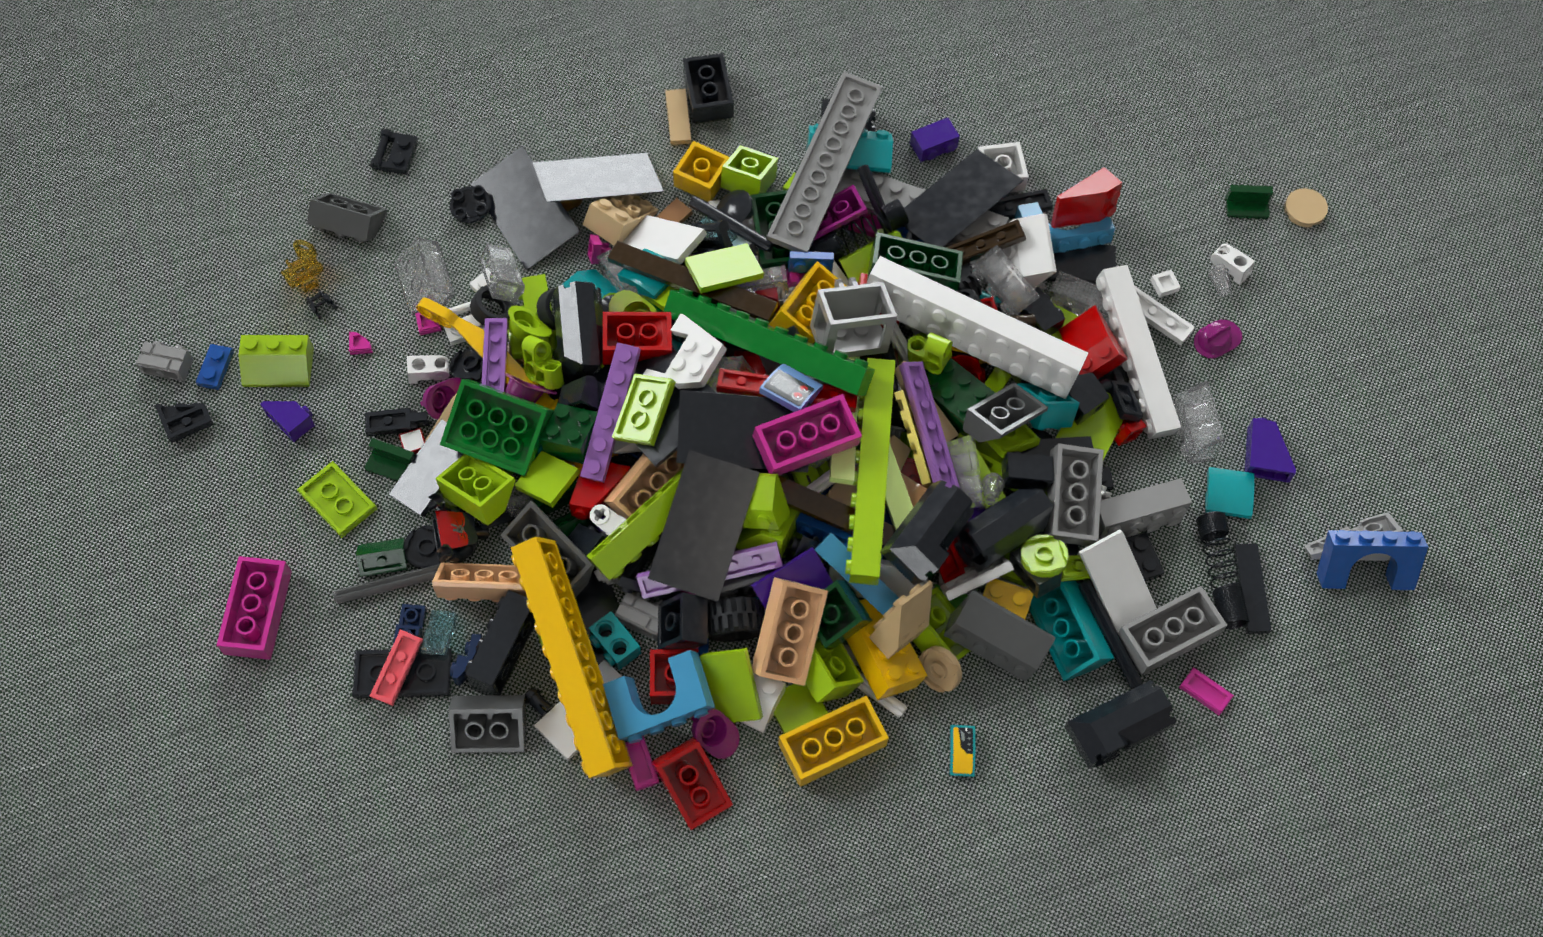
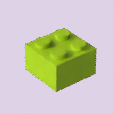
M740 145L722 166L720 187L730 192L744 190L750 196L752 194L765 193L776 179L778 158Z

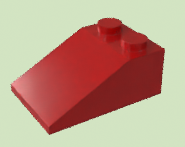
M1103 167L1061 193L1056 199L1051 227L1058 228L1099 222L1106 217L1112 216L1117 209L1116 205L1121 194L1122 181Z
M1096 305L1059 329L1064 342L1088 352L1079 375L1091 372L1099 379L1128 360Z
M603 312V365H611L617 342L639 347L641 351L638 362L672 353L671 312Z
M694 737L651 761L690 830L733 805L702 746Z

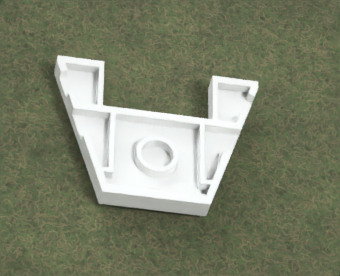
M680 314L671 328L675 336L686 338L677 355L672 360L666 373L646 369L643 375L672 378L676 381L675 386L677 389L705 387L727 349L721 342L684 314Z

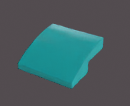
M646 248L643 249V251H646V252H648V253H651V254H654V255H656V256H659V257H662V258L666 259L665 257H663V256H661V255H659V254H657V253H655V252H653V251H651V250H648V249H646ZM625 268L617 274L620 282L635 286L638 294L652 299H656L669 286Z
M1209 467L1207 471L1205 513L1220 511L1225 513L1226 516L1251 519L1254 505V473Z

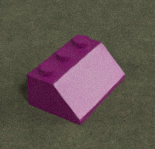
M854 184L834 195L814 241L825 235L827 236V234L829 235L831 232L841 230L842 226L846 227L852 221L860 220L862 216L869 215Z

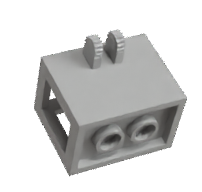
M851 277L848 279V286H844L842 279H836L834 283L835 288L818 290L810 323L815 342L829 346L827 350L835 352V350L849 354L848 358L888 352L897 314L884 282L858 285L855 277ZM884 303L888 314L880 315L881 307Z

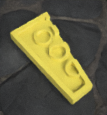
M900 390L894 392L895 398L901 409L900 414L905 429H907V437L914 453L913 457L922 486L928 489L932 484V478L925 461L926 457L923 447L920 444V437L913 420L914 416L911 406L907 401L904 391Z

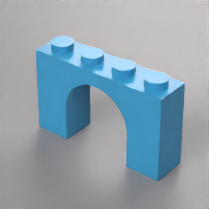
M1038 202L1018 205L1015 219L1043 213ZM1106 217L1099 222L1081 224L1080 227L1071 230L1053 228L1049 224L1053 253L1111 243L1115 231L1110 217Z
M688 650L668 658L676 684V694L670 707L660 714L651 715L643 708L634 678L622 676L603 684L619 740L628 741L629 744L641 741L643 739L642 736L646 734L656 735L665 731L664 727L683 725L686 723V719L693 716L694 718L704 717L709 714L708 710L715 708L697 652Z

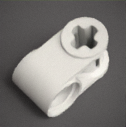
M603 504L594 506L590 511L591 521L608 536L626 520Z

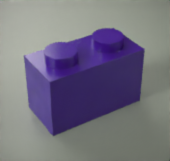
M947 117L912 131L910 145L920 162H924L926 160H933L941 154L953 152L958 148L960 135Z

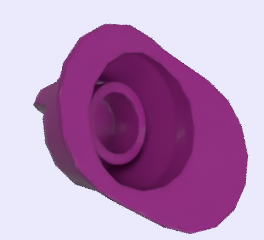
M1220 319L1208 324L1196 333L1194 347L1204 357L1218 358L1235 349L1241 343L1242 332L1234 322Z
M505 373L509 377L505 393L536 403L543 393L557 394L553 390L525 382L511 374Z
M457 377L450 378L425 390L423 401L420 404L425 407L432 418H440L450 400L458 392L462 379Z
M717 709L708 710L709 714L704 717L694 718L693 716L691 718L693 721L691 727L692 735L708 753L718 759H725L736 751L740 739L738 729L722 712Z

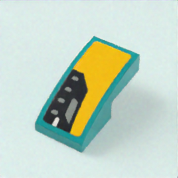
M950 724L949 774L953 776L975 777V726Z

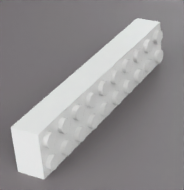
M881 256L869 275L867 284L884 282L897 314V321L927 335L932 332L953 341L952 347L1066 399L1088 355L1086 351ZM883 303L880 313L888 314Z

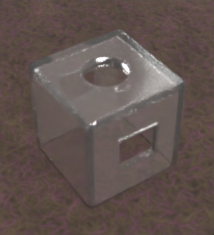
M514 484L506 507L507 513L511 517L517 516L531 501V496L517 490Z

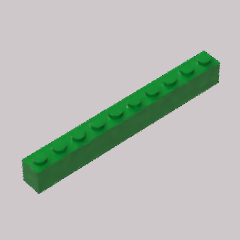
M681 287L679 291L670 290L663 312H671V319L676 321L680 314H684L711 336L779 364L784 363L803 374L854 395L866 396L875 369L868 367L869 362L858 358L853 361L848 359L849 354L839 350L831 352L827 350L829 346L819 342L811 344L808 342L809 338L795 334L794 337L789 335V330L776 326L774 329L769 327L768 321L756 318L754 321L749 318L750 314L739 310L736 313L730 311V306L722 303L712 304V299L702 295L695 297L692 295L693 291Z

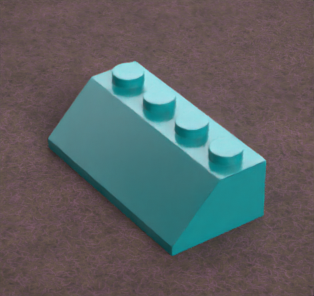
M819 124L809 125L806 151ZM864 129L846 169L857 170L860 166L867 164L871 171L891 173L892 134L885 130L871 132Z
M1076 580L1062 581L1059 587L1038 599L1033 595L1029 610L1037 627L1055 637L1049 652L1063 681L1096 670L1114 659Z

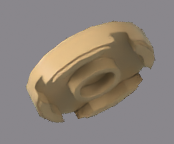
M1302 188L1290 193L1285 201L1284 210L1285 213L1287 212L1291 222L1308 228L1316 224L1318 225L1324 220L1327 215L1328 205L1326 199L1320 193L1312 189Z
M932 646L923 651L919 656V660L928 675L923 681L931 689L944 693L945 691L950 692L959 685L962 679L961 665L956 656L948 649L941 646Z

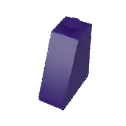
M1253 418L1247 428L1244 472L1254 473L1256 478L1289 483L1296 474V468L1276 422L1269 421L1266 418Z

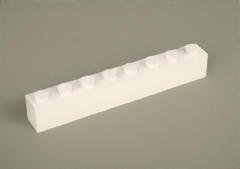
M1128 265L1103 269L1096 278V286L1101 291L1103 307L1108 312L1110 329L1114 331L1116 340L1128 360L1122 363V366L1127 371L1129 383L1132 385L1143 413L1142 420L1147 426L1144 432L1147 433L1149 440L1173 435L1181 428Z

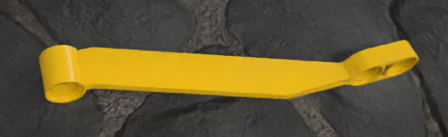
M428 298L421 299L416 309L422 316L443 327L454 328L483 359V329L458 317L450 309ZM507 352L506 373L525 382L538 385L536 382L528 379L524 369ZM506 376V384H508L509 377ZM543 393L536 404L554 410L558 399L553 400L547 393Z

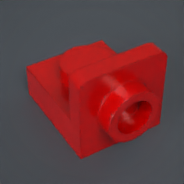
M1123 420L1118 429L1119 434L1114 438V441L1118 446L1134 441L1147 426L1142 420L1140 422Z

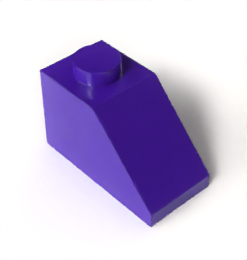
M263 401L260 404L265 414L293 442L315 426L311 418L313 416L312 412L305 405L301 407L296 401Z

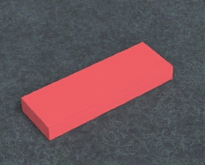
M403 630L399 631L370 697L391 706L394 705L423 642L422 638Z

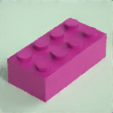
M841 394L758 425L754 429L753 438L769 474H778L779 476L858 446L862 435L844 395Z
M238 557L216 645L224 655L271 660L292 573L286 561Z

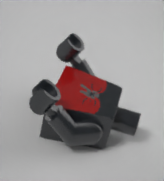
M435 492L428 496L433 501L428 504V508L437 509L432 518V527L438 561L443 563L447 560L461 563L473 554L477 547L478 539H488L489 529H483L481 525L475 526L472 515L445 502L442 494Z

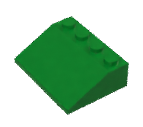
M462 379L440 445L526 476L541 446L539 438L554 410L481 383Z

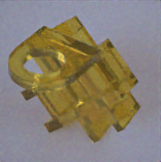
M295 240L293 248L298 260L292 263L288 259L285 260L288 268L281 271V274L291 288L300 285L305 293L319 285L315 276L324 272L323 265L318 263L317 252L311 243L304 240ZM299 245L307 246L309 249L301 248ZM302 268L305 269V270H303L302 272H300V273H298V274L296 273V271H298V270H300V269H302ZM311 280L313 281L312 283H310V284H308V285H306V286L304 285L305 283H307V282H309V281H311Z

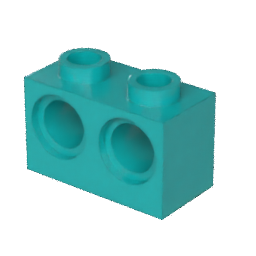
M612 611L589 627L590 642L596 649L599 647L605 653L603 658L611 667L615 665L618 670H621L642 654L640 645ZM604 630L612 631L608 637L600 636ZM623 647L626 649V652L622 655L614 653L617 648Z

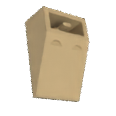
M637 195L604 197L590 203L583 226L615 246L617 241L623 242L647 215L653 217L658 212V209L652 206L649 201L643 200Z
M931 581L923 586L920 583L909 591L910 595L907 597L902 595L893 603L894 606L883 615L884 618L873 626L875 631L869 638L887 659L916 639L929 626L933 584Z

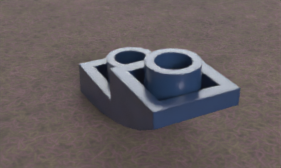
M402 604L399 625L396 624L394 642L400 630L421 638L427 612L426 606Z
M472 634L471 641H467L465 646V655L467 656L457 655L456 663H452L450 676L456 685L461 686L466 681V665L470 659H474L477 653L476 646L482 635Z

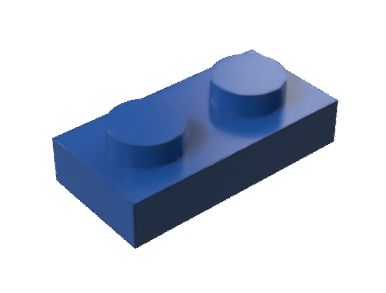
M790 251L788 272L807 273L818 261L832 273L834 253Z
M210 344L196 379V384L200 387L219 390L233 356V349Z

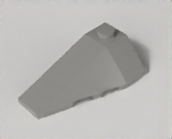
M1389 512L1360 520V525L1352 529L1348 526L1341 529L1346 531L1403 532ZM1326 536L1304 545L1311 559L1321 558ZM1375 553L1364 556L1359 560L1387 561L1390 560L1391 556Z

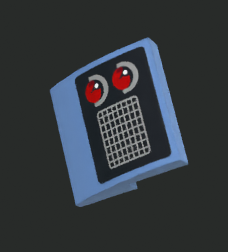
M783 363L760 386L759 393L796 412L804 409L808 403L811 404L823 389V385Z

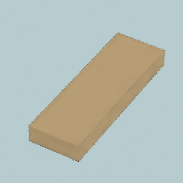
M686 89L665 90L671 145L691 144Z

